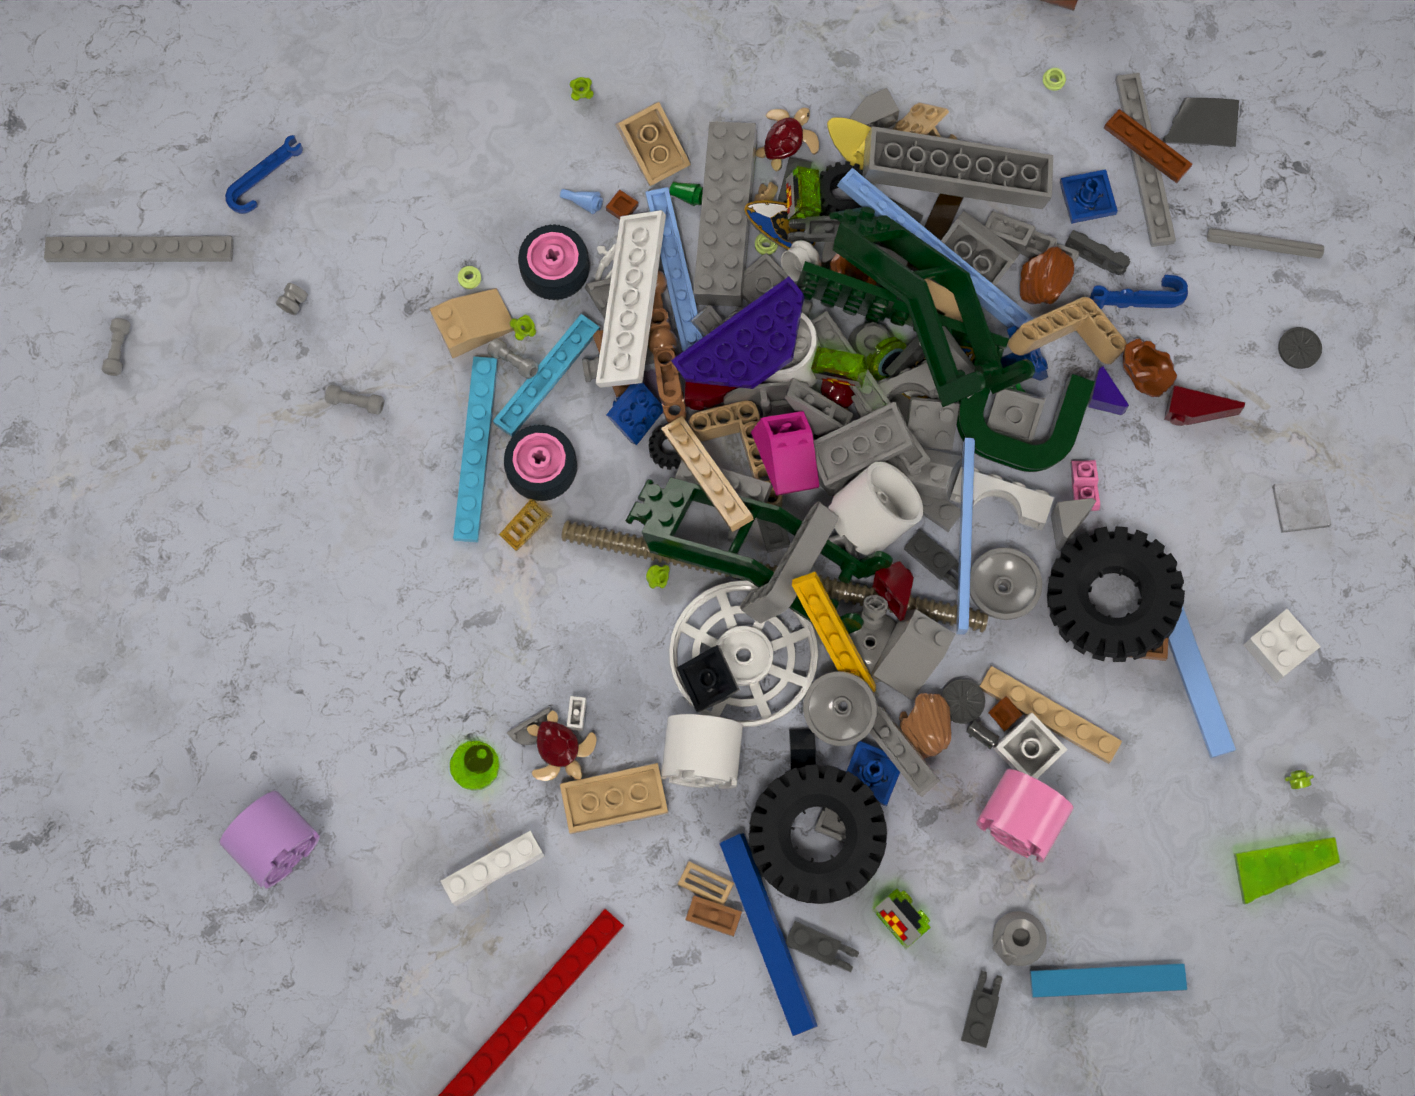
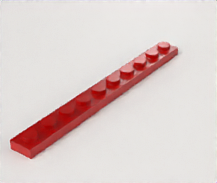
M604 909L438 1096H474L623 929L624 925L609 911Z

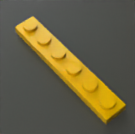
M812 572L792 579V587L837 670L859 676L875 692L876 684L817 573Z

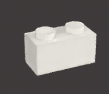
M570 696L567 727L570 730L583 731L587 703L584 697Z

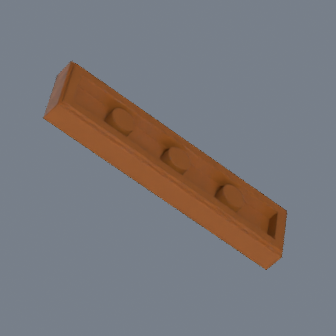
M1120 109L1104 126L1106 131L1175 183H1178L1193 165Z

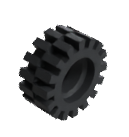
M660 425L658 430H654L652 437L649 438L650 457L662 469L664 466L667 467V470H671V467L678 469L682 459L677 452L669 455L661 449L662 443L667 438L661 429L662 425Z

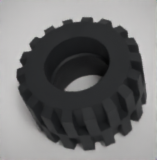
M845 161V165L836 162L835 167L829 165L826 167V172L822 171L820 173L815 188V206L818 208L820 216H829L831 212L862 207L853 199L841 201L836 199L831 193L839 188L837 186L838 183L852 168L863 176V169H859L860 165L855 163L852 166L848 161Z

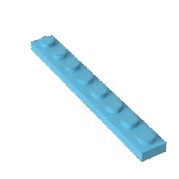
M473 356L453 535L454 541H479L498 360L495 358Z

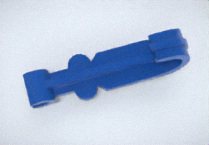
M294 135L288 136L281 147L228 187L225 198L230 209L239 214H247L258 207L257 202L254 200L245 205H238L237 199L292 156H299L303 152L301 143L291 147L297 143Z
M1164 275L1161 286L1173 288L1177 292L1142 290L1134 292L1131 289L1108 291L1103 286H1095L1090 299L1100 309L1104 305L1117 306L1119 308H1127L1129 306L1139 308H1175L1183 304L1187 299L1188 285L1179 276Z

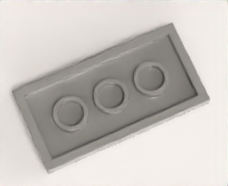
M892 402L813 441L817 468L826 488H830L863 472L875 462H884L915 447L896 402Z

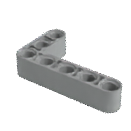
M815 503L807 513L769 583L751 591L741 603L740 609L758 623H763L785 612L797 596L792 587V579L809 574L834 529L839 516L822 503Z

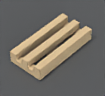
M688 861L678 885L724 906L734 883ZM690 869L727 886L726 889L723 890L690 874ZM686 878L723 895L722 898L715 897L686 883Z

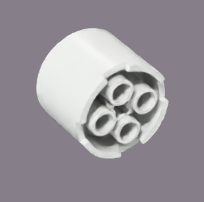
M801 313L793 361L761 384L790 382L792 378H795L800 382L808 383L809 388H811L818 379H816L814 373H822L824 357L815 328L805 314Z
M885 462L871 464L836 493L832 499V504L828 506V509L839 516L834 527L839 536L845 535L855 545V550L864 555L883 551L917 524L923 516L922 500L913 483L903 472Z
M680 714L669 716L661 779L669 777V783L694 788L715 787L716 785H719V789L735 788L737 786L743 725L733 720L707 715Z

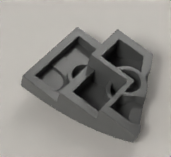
M1184 98L1179 107L1178 114L1175 115L1172 121L1173 125L1168 135L1163 138V142L1179 145L1236 147L1239 100Z

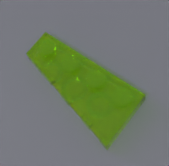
M1335 837L1233 853L1243 904H1248L1259 897L1275 892L1279 888L1291 885L1306 876H1311L1340 863Z

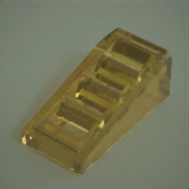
M530 499L499 535L515 551H518L550 519L551 515L538 502ZM532 510L540 515L538 519L530 513ZM527 517L534 524L530 526L523 519ZM518 523L527 530L525 534L516 527ZM511 530L520 537L519 541L509 534Z

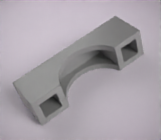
M926 360L916 368H907L894 378H885L878 382V385L890 402L899 394L908 391L923 393L930 399L939 396ZM855 395L851 398L859 417L862 418L868 415Z

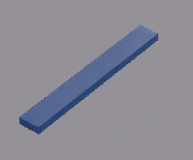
M744 833L731 837L719 844L792 1036H796L818 1027L752 857Z

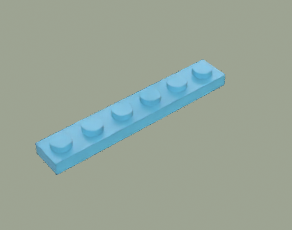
M580 314L538 365L536 375L523 383L493 420L494 425L513 437L594 339L593 335L596 331L600 330V327Z

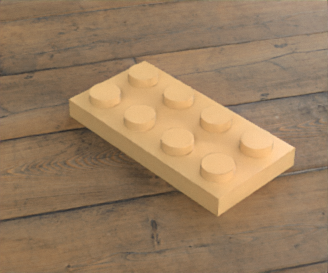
M658 763L560 784L570 834L668 813Z

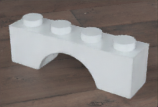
M962 467L950 500L961 503ZM974 468L973 507L977 502L986 497H1001L1014 506L1018 514L1019 523L1039 530L1043 529L1054 497L1049 496L1043 490L1033 491L1027 489L1024 484L1019 482L1009 483L1003 481L998 475L989 474L988 476L979 473L980 471Z
M529 831L441 880V883L452 904L458 906L479 894L481 890L509 873L524 869L545 856L532 832Z

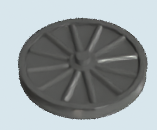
M1303 327L1289 329L1283 334L1278 344V351L1286 364L1293 368L1305 369L1313 366L1319 360L1322 354V344L1319 337L1313 331Z
M967 679L954 680L942 691L941 696L950 707L951 721L967 724L973 722L982 714L985 707V696L982 689L975 682Z

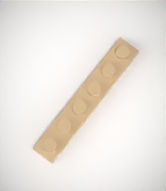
M681 416L662 427L664 435L730 530L734 532L754 520L748 508L685 419Z
M993 666L990 667L979 686L983 692L999 701L1007 696L1023 715L1027 716L1033 713L1049 730L1108 764L1112 761L1122 743L1120 739Z

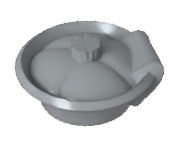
M864 322L848 338V342L868 370H878L879 364L885 355L897 349L895 337L886 328L885 324Z
M1021 911L1008 913L995 925L993 931L994 946L992 949L1007 966L1011 964L1016 966L1032 964L1041 957L1046 948L1047 937L1042 923L1029 913Z

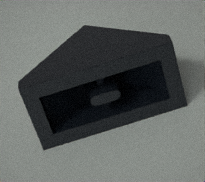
M789 729L790 770L805 767V765H815V734L810 729Z

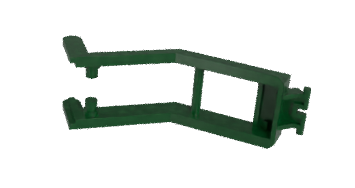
M870 207L846 209L830 213L829 217L831 220L836 219L840 222L832 250L907 304L942 407L949 406L982 391L985 385L987 390L990 389L992 394H996L1034 376V364L1028 359L1018 361L1005 368L1002 367L969 272L887 215L876 217L874 215L875 211ZM873 242H881L919 270L911 271L874 245ZM932 278L953 293L978 363L974 372L966 375L963 370H957L929 287L924 279Z
M670 477L665 488H660L658 484H653L652 480L647 479L638 496V499L643 501V503L635 502L625 520L628 524H632L634 520H637L644 525L641 532L650 553L747 580L758 588L769 583L774 572L753 558L738 555L755 518L778 524L794 536L802 524V521L780 506L739 496L754 520L739 528L728 551L674 537L692 501L713 507L714 505L700 485ZM830 540L826 541L820 554L840 566L841 573L838 579L844 583H849L852 576L857 579H866L880 569L889 568L893 562V558L882 551H876L858 560ZM796 596L789 608L811 622L798 596ZM830 598L835 609L837 610L839 602L835 599ZM847 613L839 616L848 634L862 629L864 620L858 613Z

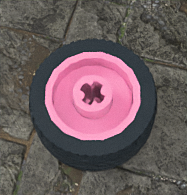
M556 224L541 226L530 232L520 246L518 265L521 277L532 293L548 300H562L571 297L584 286L590 268L588 250L582 238L572 229Z
M539 424L525 427V429H521L511 438L504 453V469L509 483L520 495L535 501H548L559 497L570 488L577 472V458L572 443L564 433L552 426Z

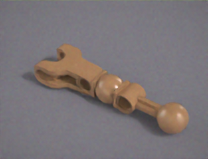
M658 270L648 348L654 355L657 386L666 421L671 423L681 416L686 419L687 413L680 375L671 362L676 357L677 338L673 331H671L669 316L663 307L662 294L666 290L667 279L663 272ZM673 405H677L681 409L676 416L669 413V408Z

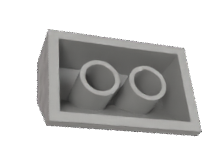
M965 211L956 219L941 240V242L994 286L997 285L1020 254V252Z
M923 448L929 456L930 462L909 474L898 456L884 461L903 472L913 483L920 495L949 501L962 465V456Z

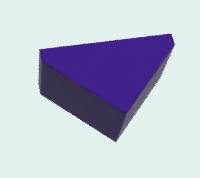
M1102 366L1095 376V384L1088 407L1123 415L1129 404Z

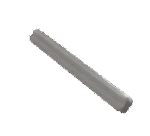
M1209 228L1207 232L1208 242L1319 259L1324 254V246L1321 244Z

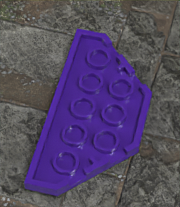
M788 276L672 359V364L686 382L754 389L793 361L804 302L802 291Z

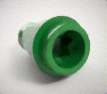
M672 182L669 190L671 196H675L692 206H700L702 204L703 187L700 184Z

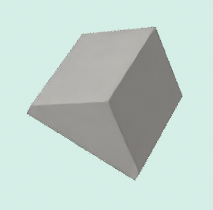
M1089 498L1057 503L1051 514L1057 550H1062L1089 515L1096 500Z

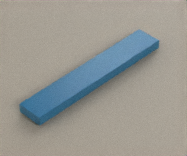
M1185 964L1030 971L1032 998L1187 990Z

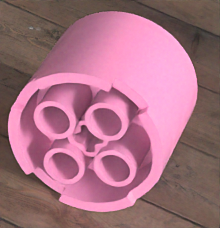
M1007 769L976 824L983 831L989 829L991 831L990 834L995 838L994 840L1026 858L1031 855L1037 856L1035 860L1043 862L1074 808L1064 796L1043 782L1020 771Z

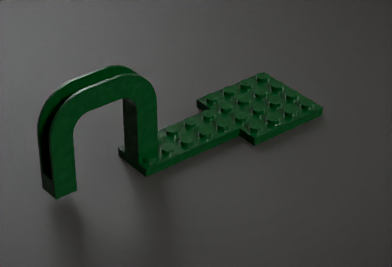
M805 261L797 282V286L802 291L804 299L811 300L814 298L820 300V303L826 307L834 308V306L843 308V312L855 316L860 314L866 316L865 319L869 322H883L885 318L891 319V323L898 326H904V324L911 326L916 332L907 304L897 300V296L887 289ZM938 314L942 326L946 327L959 346L972 348L964 323ZM990 332L1001 361L1009 338ZM976 357L972 362L975 367L978 365ZM1071 374L1067 378L1048 438L1043 444H1027L996 433L986 425L984 408L990 393V389L987 390L986 385L982 391L975 393L970 398L966 397L959 401L960 405L956 424L958 433L963 442L965 438H974V453L984 459L1023 472L1046 470L1064 459L1073 448L1095 381L1075 374Z

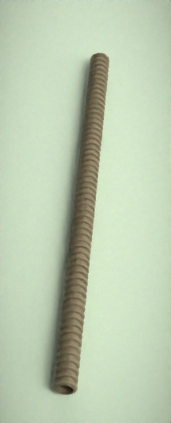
M570 520L564 523L561 538L564 542L570 540V543H574V541L578 545L584 543L587 547L589 545H592V548L598 546L601 550L606 548L607 551H611L612 549L615 553H618V551H621V554L629 553V556L635 554L637 558L643 556L644 559H647L649 557L651 561L658 559L660 563L662 561H666V564L672 562L674 566L681 564V567H684L686 565L688 569L695 567L697 571L699 569H703V572L709 570L650 553L643 536L637 538L635 534L629 536V533L623 535L621 531L615 533L614 530H611L609 532L607 528L600 530L598 526L596 528H593L592 525L586 527L584 523L578 525V522H574L572 524ZM768 563L764 565L773 572H775V570L778 567L777 565H774V567H770V564ZM819 575V579L828 596L832 599L837 598V601L842 599L845 600V603L851 601L853 605L860 603L859 606H863L864 599L867 596L878 595L872 586L867 588L865 584L864 586H860V583L853 585L851 581L844 583L837 581V578L830 580L828 576L822 578V575ZM910 594L907 610L917 609L929 618L934 619L937 623L938 621H942V624L948 622L950 626L957 624V604L950 606L948 602L946 604H942V601L936 603L934 599L927 601V598L924 597L922 600L920 596L913 598ZM969 607V627L973 631L980 629V632L983 633L986 630L988 615L980 612V609L973 611V608Z

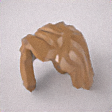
M921 693L916 697L915 706L909 716L906 711L900 714L899 720L902 732L924 759L936 756L942 750L948 748L952 736L950 707L940 694Z

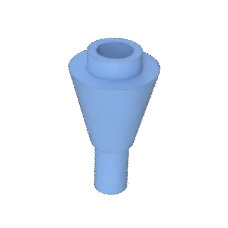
M562 189L560 192V198L573 201V203L591 214L599 211L603 204L600 192H573Z

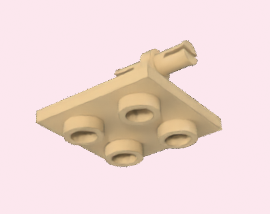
M918 103L910 109V112L903 119L895 124L893 130L941 137L935 126L949 111L946 108ZM953 134L948 137L949 139L958 140Z

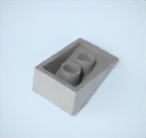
M917 609L907 610L905 619L902 621L898 620L871 675L907 698L913 699L944 658L955 633Z

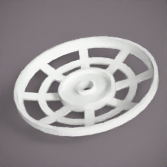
M733 581L717 585L703 592L684 609L676 622L671 636L669 649L670 666L680 693L694 708L676 668L678 667L677 649L680 635L684 633L695 639L692 659L700 654L702 643L711 648L719 645L737 685L749 686L754 698L741 700L729 697L725 701L714 705L711 712L705 709L699 713L724 718L720 715L726 704L738 707L757 705L762 718L744 721L733 720L742 724L743 727H756L783 717L805 697L816 673L818 661L817 639L811 622L794 611L793 613L800 620L803 629L790 634L782 621L775 616L767 621L778 629L782 637L771 642L761 632L765 622L758 623L755 620L752 627H738L734 615L746 613L740 609V606L731 607L726 593L732 591H753L758 587L749 581ZM717 596L721 611L711 616L702 625L700 630L687 624L690 616L701 605ZM723 618L725 619L728 631L719 640L706 634L715 623ZM808 638L810 646V664L807 677L792 673L795 664L794 643ZM787 647L788 652L786 670L772 664L773 652ZM747 650L751 658L747 662L739 661L736 657L739 651ZM767 674L781 679L771 691L763 695L759 681ZM788 682L802 687L788 705L771 715L766 702L778 695Z

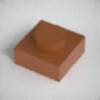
M619 189L606 206V211L620 220V216L632 215L639 205L638 201Z
M1007 696L988 712L1004 732L1023 715Z

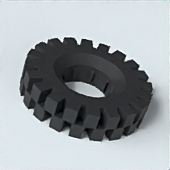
M1107 526L1096 528L1093 535L1089 536L1085 532L1076 537L1075 543L1073 545L1068 543L1061 551L1060 558H1056L1051 569L1047 592V606L1050 607V618L1054 626L1058 625L1059 635L1066 643L1071 640L1074 643L1073 649L1083 655L1088 651L1093 653V659L1104 661L1105 657H1111L1113 662H1126V658L1131 656L1136 660L1145 657L1147 651L1152 650L1154 652L1162 646L1164 640L1169 638L1174 631L1182 612L1185 590L1182 589L1184 584L1182 572L1177 571V561L1172 553L1166 555L1164 553L1165 546L1157 539L1153 542L1148 541L1147 533L1136 529L1135 534L1128 533V527L1115 526V531L1108 532ZM1111 573L1130 578L1134 582V586L1138 587L1141 599L1139 598L1137 603L1140 606L1132 614L1127 613L1125 617L1113 618L1111 615L1105 616L1095 609L1096 605L1090 602L1088 592L1092 591V586L1090 585L1098 577L1103 578L1105 574Z
M818 764L794 768L773 780L756 801V806L751 814L750 831L748 833L752 857L762 873L761 875L769 884L785 896L796 901L813 904L840 901L862 889L875 875L881 865L887 845V826L884 812L872 790L850 772L841 770L838 767L830 765L821 766ZM823 807L822 811L828 808L840 817L838 822L842 821L844 823L846 839L841 840L845 842L844 846L835 857L831 854L830 857L832 859L828 861L813 862L814 858L808 861L795 851L798 847H793L790 833L791 830H795L792 824L801 812L806 814L805 810L808 808Z

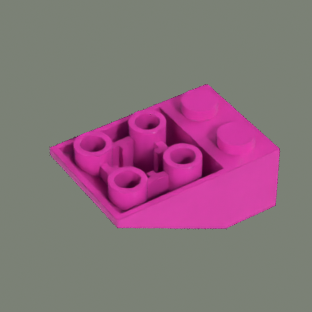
M804 411L761 418L751 431V434L776 496L819 488L813 434Z

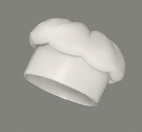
M804 240L793 242L790 249L781 256L782 269L794 282H798L805 261L818 266L822 264L818 251L811 243Z

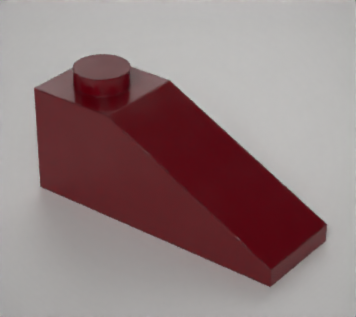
M686 382L685 407H690L693 410L712 407L723 402L724 396L738 389V387Z
M1174 386L1169 395L1164 420L1170 421L1173 425L1183 426L1236 416L1244 409L1245 402Z

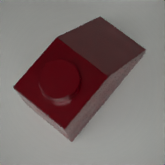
M898 561L891 564L887 569L883 568L876 571L872 587L879 596L887 601L888 607L902 621L905 619L914 577L911 571Z

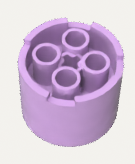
M272 791L257 799L235 818L223 833L220 845L260 887L264 886L267 889L293 871L291 868L298 864L303 856L307 857L318 843L320 836L278 791Z

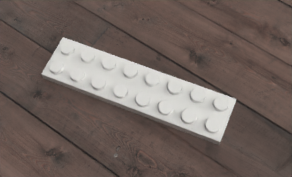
M662 210L620 216L595 383L600 388L643 382L666 214Z

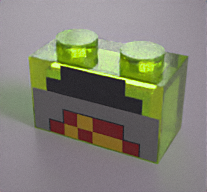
M797 166L786 178L788 221L790 219L818 216L821 213L819 170Z
M817 346L811 370L816 379L862 388L868 364L864 355Z
M896 888L874 907L872 911L906 950L931 928L928 925L930 920L922 910L917 912L911 905L913 900L906 891L900 892Z

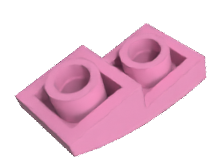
M1096 460L1071 461L1073 499L1093 498L1096 500V503L1091 511H1099L1100 499L1097 486L1099 479Z

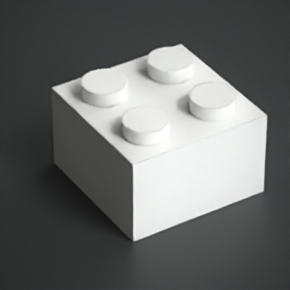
M1288 609L1283 611L1243 645L1276 683L1321 647Z
M1033 713L1028 714L993 747L996 753L1013 770L1025 773L1035 779L1040 777L1068 750Z

